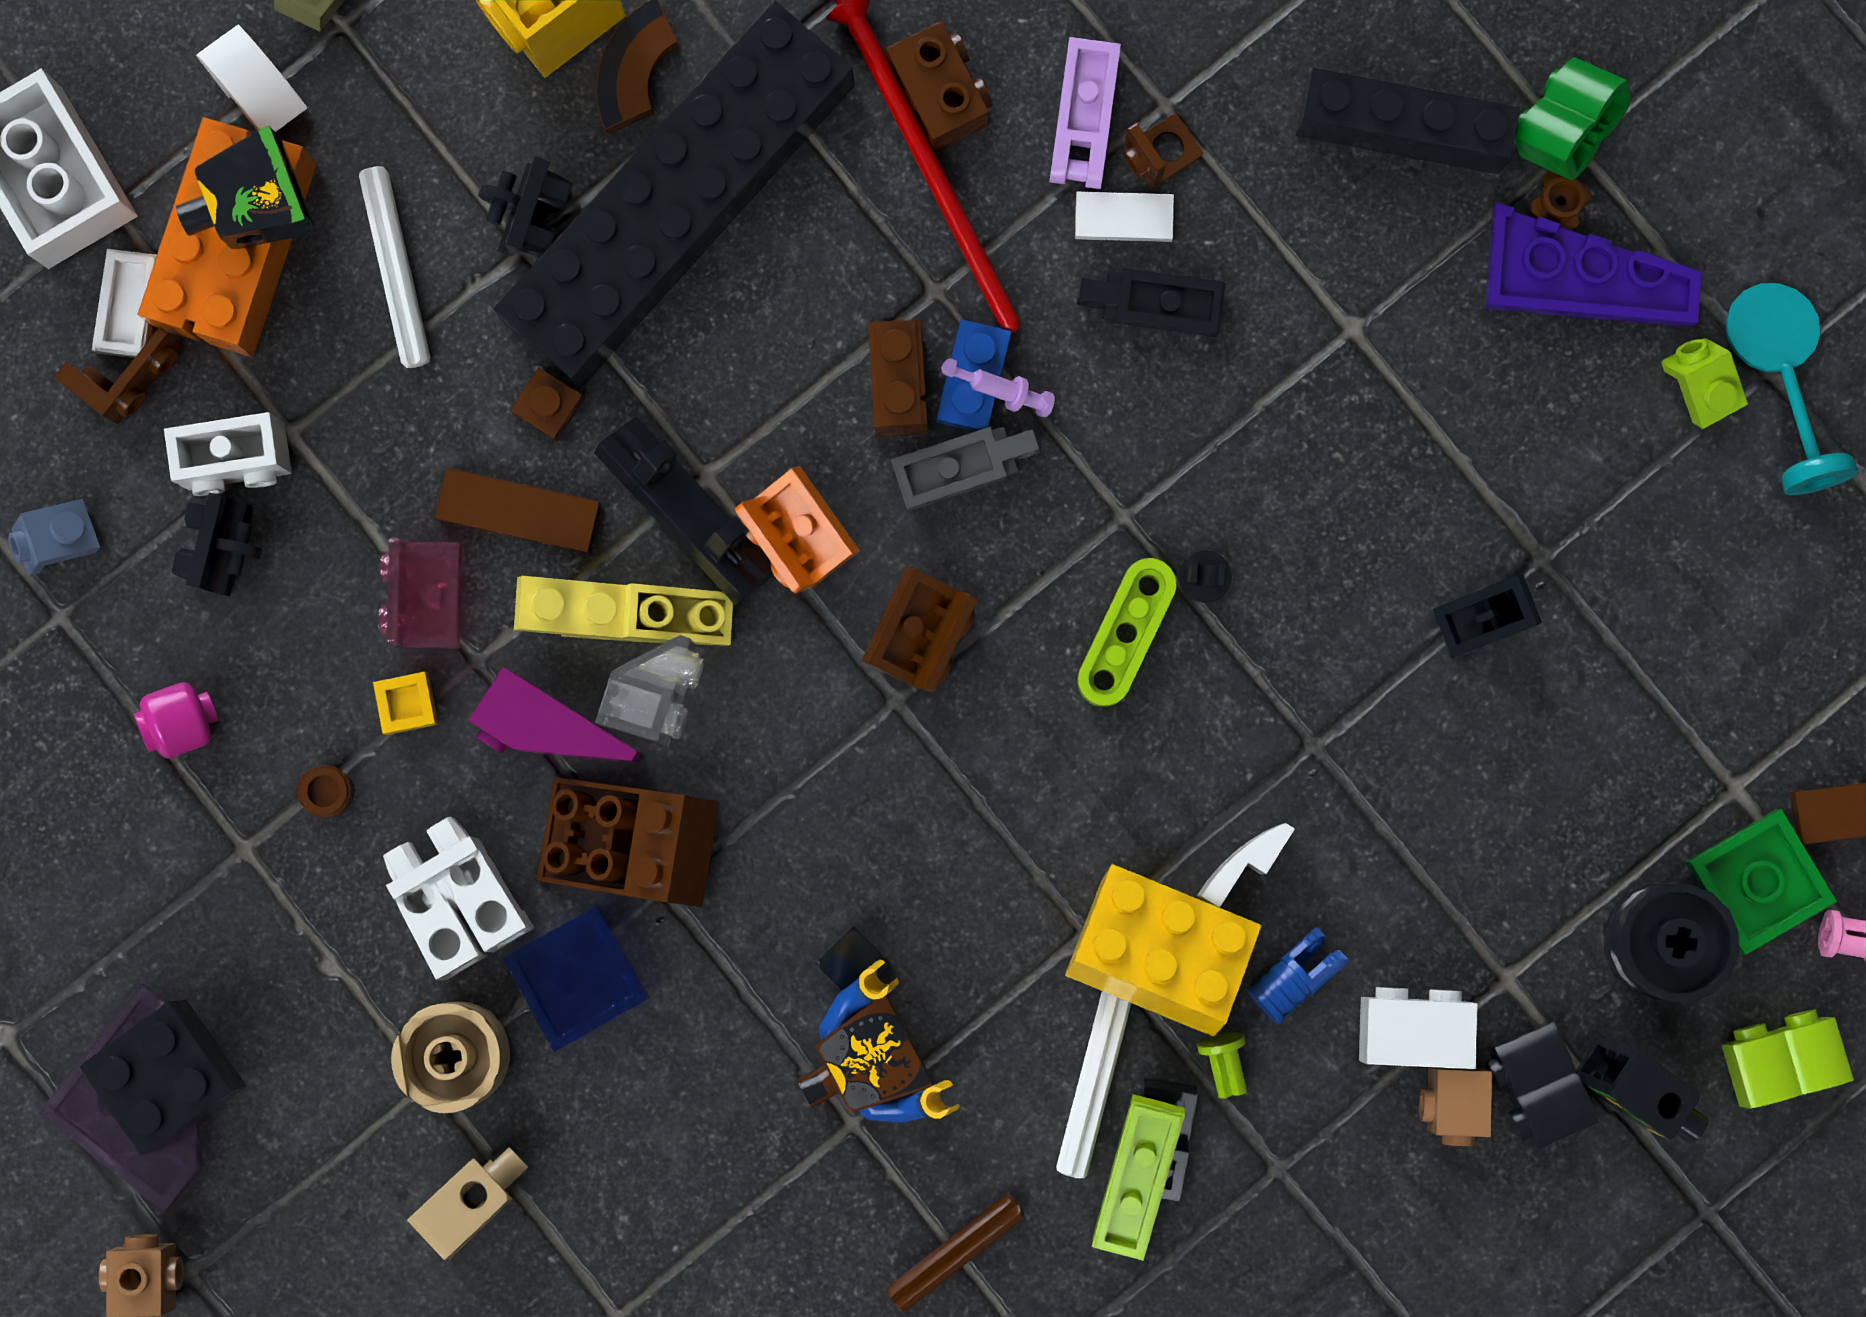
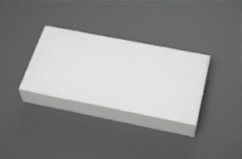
M1076 192L1075 239L1172 242L1174 194Z

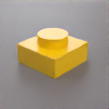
M420 672L373 682L383 734L390 735L439 725L429 673Z

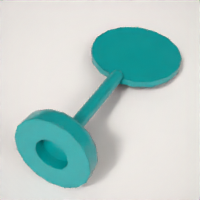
M1760 283L1744 290L1730 305L1725 320L1727 340L1735 355L1748 366L1767 373L1781 372L1807 460L1791 466L1783 473L1781 484L1784 494L1801 495L1812 493L1850 480L1859 472L1856 461L1851 455L1847 453H1831L1820 456L1794 368L1802 365L1815 351L1820 337L1819 316L1812 303L1797 289L1780 283Z

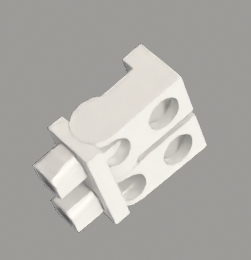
M447 817L427 830L439 854L425 863L422 862L416 849L410 842H406L383 855L389 875L393 880L386 887L393 899L396 900L401 914L436 980L452 978L487 957L486 952L494 953L534 929L525 911L521 910L504 883L481 840L469 836L466 830L453 817Z

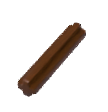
M1009 1194L997 1200L893 1282L887 1289V1295L892 1303L901 1312L909 1310L1023 1220L1024 1212L1020 1205Z

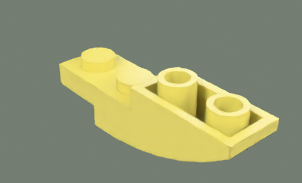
M520 576L517 577L514 630L561 634L563 637L729 646L731 645L733 602L723 592L633 583L618 585Z

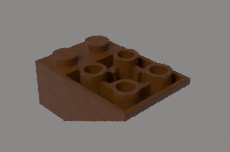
M554 777L537 881L702 907L719 802L686 795Z

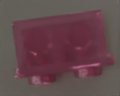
M390 538L389 551H383L380 559L382 583H388L387 604H381L379 609V631L381 636H387V644L397 649H460L462 544L459 542H406L401 538Z

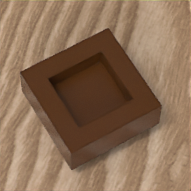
M538 367L510 411L516 417L557 442L585 398L576 390Z

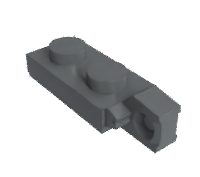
M988 427L894 458L891 462L907 511L909 512L1006 480L1007 476L1018 473L1017 461L1039 454L1040 449L1033 429L1007 437L1004 427L994 430Z

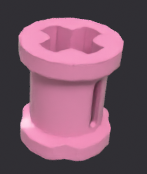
M1827 910L1823 916L1818 935V948L1821 956L1832 958L1838 953L1861 957L1866 962V921L1842 917L1839 911Z

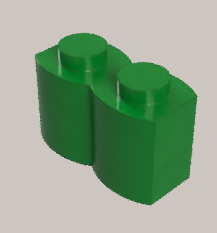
M1576 57L1571 58L1561 69H1556L1549 76L1544 89L1545 96L1531 109H1526L1518 118L1514 139L1521 158L1571 181L1577 178L1588 166L1602 140L1616 128L1632 101L1626 79Z

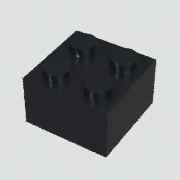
M187 999L167 1002L78 1066L140 1156L159 1151L247 1087Z

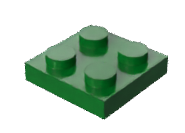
M1776 809L1685 862L1698 886L1713 893L1730 910L1739 931L1740 955L1752 952L1837 902L1782 809Z

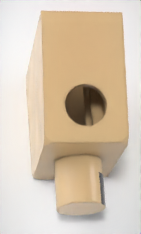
M507 1144L484 1166L473 1158L410 1216L407 1221L443 1260H450L513 1199L505 1189L528 1166ZM475 1183H479L486 1189L487 1197L475 1209H472L466 1204L464 1194Z

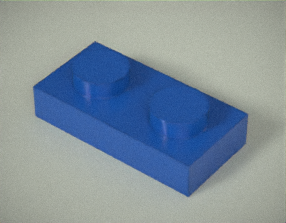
M961 319L951 359L957 360L956 367L973 373L980 369L1001 377L1011 331ZM947 376L936 423L973 432L988 428L996 397L972 389L969 381L955 376Z

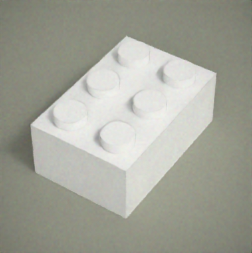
M41 68L0 92V208L26 253L47 269H50L135 219L138 215L63 88Z

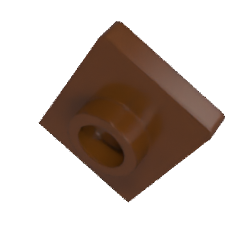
M1176 113L1171 114L1145 132L1142 131L1138 123L1132 125L1127 130L1123 147L1125 149L1123 157L1127 165L1137 178L1143 176L1151 189L1200 159L1203 155L1202 150ZM1172 134L1180 139L1183 145V153L1177 160L1165 162L1161 159L1153 147L1155 139L1160 135Z

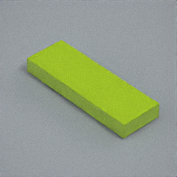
M1132 1094L1092 1237L1093 1248L1144 1261L1185 1117L1184 1107Z

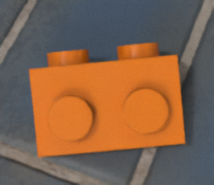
M801 466L791 468L757 497L743 501L735 508L736 513L742 520L741 522L749 529L747 535L749 540L759 545L771 561V570L776 579L783 586L790 588L795 594L817 586L860 552Z

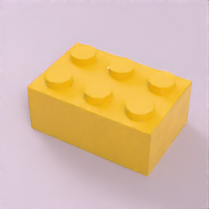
M1111 864L1101 880L1065 976L1214 1037L1227 1023L1262 925Z

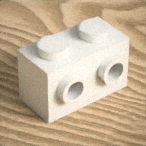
M270 412L164 429L171 481L187 490H192L194 496H208L209 493L220 494L225 492L224 485L244 482L245 487L248 488L271 486L277 483L276 476L292 474L285 423Z
M1376 987L1375 997H1361L1360 1062L1376 1065L1476 1069L1477 1003L1462 1001V991L1429 990V1000L1408 999V989Z

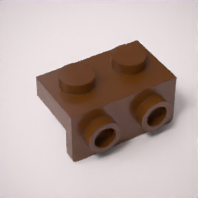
M906 566L861 661L911 687L933 693L937 685H940L947 678L951 670V655L959 638L963 637L973 624L975 617L973 609L977 603V597L966 592L957 591L916 568Z

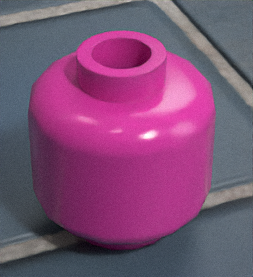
M180 682L145 695L140 701L141 711L133 714L148 752L157 750L162 757L167 759L208 744L211 740L209 724L218 721L208 693L204 692L197 695L194 688L186 682Z

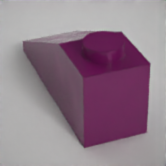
M502 667L468 720L480 728L476 738L502 754L507 746L514 750L527 753L638 763L643 756L639 751Z

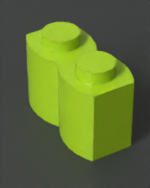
M1814 1009L1785 1016L1786 1026L1772 1031H1767L1765 1023L1734 1030L1735 1040L1721 1044L1739 1107H1761L1854 1081L1835 1017L1818 1018L1817 1011Z

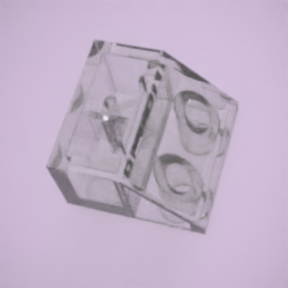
M679 635L612 670L595 723L609 730L668 748L672 737L680 739L687 721L689 709L684 708L682 703L687 687L696 689L702 674L705 659L700 658V654H698L700 648L691 638Z

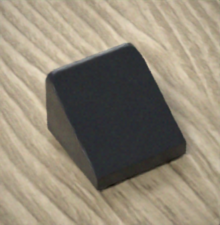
M855 926L815 963L841 990H844L860 978L862 972L876 961L883 960L885 964L877 969V977L891 965Z

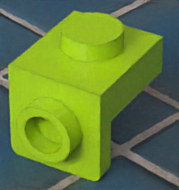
M1707 338L1688 341L1679 346L1676 353L1661 361L1664 372L1678 380L1692 423L1704 429L1748 405L1731 352Z

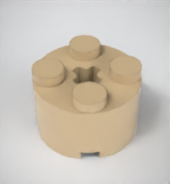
M464 1001L432 1005L418 1011L409 1019L398 1034L393 1044L391 1055L393 1075L399 1088L406 1096H409L423 1108L437 1113L458 1112L484 1101L502 1085L509 1067L510 1045L503 1026L490 1010ZM450 1043L453 1050H460L462 1060L455 1063V1067H453L452 1062H443L441 1058L442 1052L450 1049Z

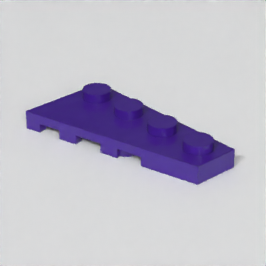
M1496 202L1493 206L1485 309L1694 327L1698 324L1701 271L1639 250L1635 252L1609 244L1610 240L1592 234L1585 236L1559 227L1560 223L1539 216L1536 219L1515 212L1513 207Z

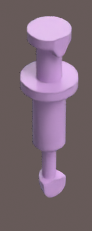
M950 358L941 367L942 373L946 376H955L969 381L972 389L1004 400L1006 408L1013 412L1018 411L1022 405H1026L1036 409V414L1045 418L1053 409L1054 394L1048 391L1038 394L1028 390V380L1018 376L1013 381L980 369L972 373L956 367L957 360Z

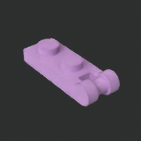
M1069 37L1050 183L1065 184V179L1086 182L1085 187L1101 189L1121 44ZM1070 145L1090 148L1089 161L1068 159Z

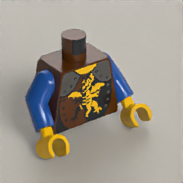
M878 960L864 970L860 978L836 995L819 1025L821 1041L815 1045L824 1065L798 1078L799 1085L812 1108L840 1094L849 1113L859 1111L864 1118L871 1121L905 1123L929 1116L937 1119L957 1111L960 1106L959 1104L951 1107L945 1105L941 1100L940 1093L942 1090L953 1086V1084L949 1080H944L933 1085L926 1067L888 996V993L899 984V980L896 978L890 984L882 983L877 977V969L885 964V962Z

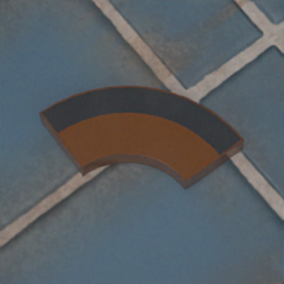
M648 0L625 17L614 30L603 50L596 77V98L599 115L607 135L654 114L649 95L652 76L663 58L679 48L678 41L659 0Z

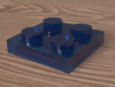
M599 906L589 909L503 958L553 1052L562 1049L650 999Z

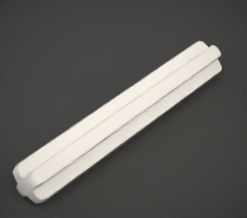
M383 166L366 168L359 173V179L400 360L406 368L420 367L428 364L431 357L389 173Z
M1103 991L1056 1166L1057 1171L1074 1178H1085L1088 1174L1132 1004Z

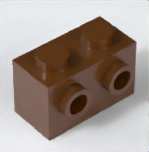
M940 21L886 48V58L934 152L988 127V108L993 106V102L982 79L978 78L973 81L964 65L970 59L965 45L957 32L949 35L943 22Z

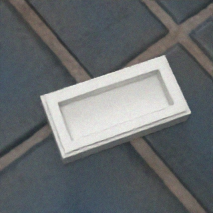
M107 249L92 344L93 352L102 355L135 358L152 337L153 326L137 314L157 255Z

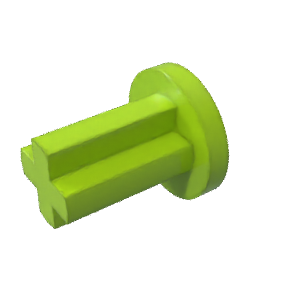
M1241 1032L1216 1034L1214 1037L1209 1036L1197 1043L1199 1054L1209 1055L1218 1098L1226 1099L1232 1095L1240 1096L1247 1092L1238 1049L1246 1043L1244 1034Z

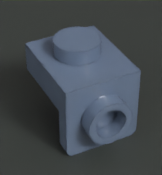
M83 499L21 513L12 527V532L8 536L12 556L17 563L23 562L28 576L39 574L46 565L94 554L100 548Z

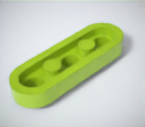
M1145 558L1135 562L1127 570L1078 673V689L1083 698L1089 703L1099 707L1112 706L1120 702L1128 693L1176 591L1175 575L1165 562L1155 558ZM1147 577L1154 579L1158 585L1157 593L1152 596H1146L1141 593L1139 589V581ZM1123 624L1132 626L1136 632L1135 640L1130 643L1121 642L1116 635L1117 628ZM1105 671L1111 674L1113 686L1108 690L1098 689L1094 684L1096 673Z

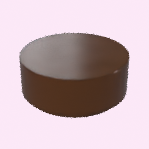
M318 765L309 769L300 779L298 785L299 802L313 816L321 818L337 817L343 814L353 801V782L349 775L338 767Z

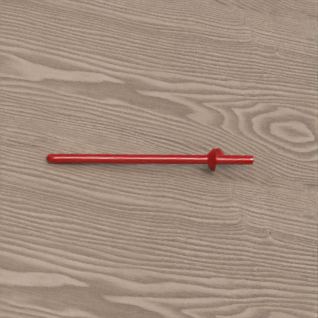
M834 0L837 7L827 15L826 19L846 25L849 28L1000 328L1011 331V334L1017 332L1020 327V320L866 18L871 0Z

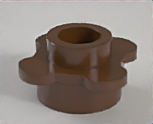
M1549 172L1542 179L1544 188L1539 198L1531 202L1530 211L1536 219L1539 216L1560 223L1559 227L1572 231L1579 224L1578 214L1580 210L1591 199V191L1587 185L1579 183L1576 179L1571 181L1554 172ZM1556 198H1564L1565 205H1558L1556 203Z

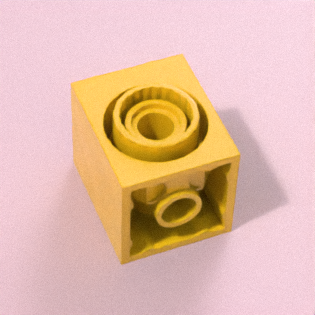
M475 0L510 48L517 54L523 50L544 78L626 17L621 0Z

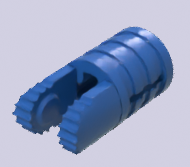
M1318 927L1309 932L1281 957L1280 962L1277 965L1274 964L1267 974H1263L1257 983L1251 984L1246 989L1254 1002L1277 1025H1280L1284 1021V1017L1290 1015L1299 1004L1301 1005L1306 1001L1310 994L1313 995L1349 961L1338 950L1328 955L1308 974L1303 970L1301 965L1320 949L1326 939V936Z

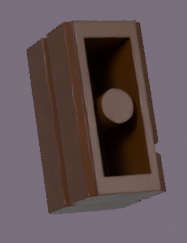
M921 320L868 323L876 437L928 434Z

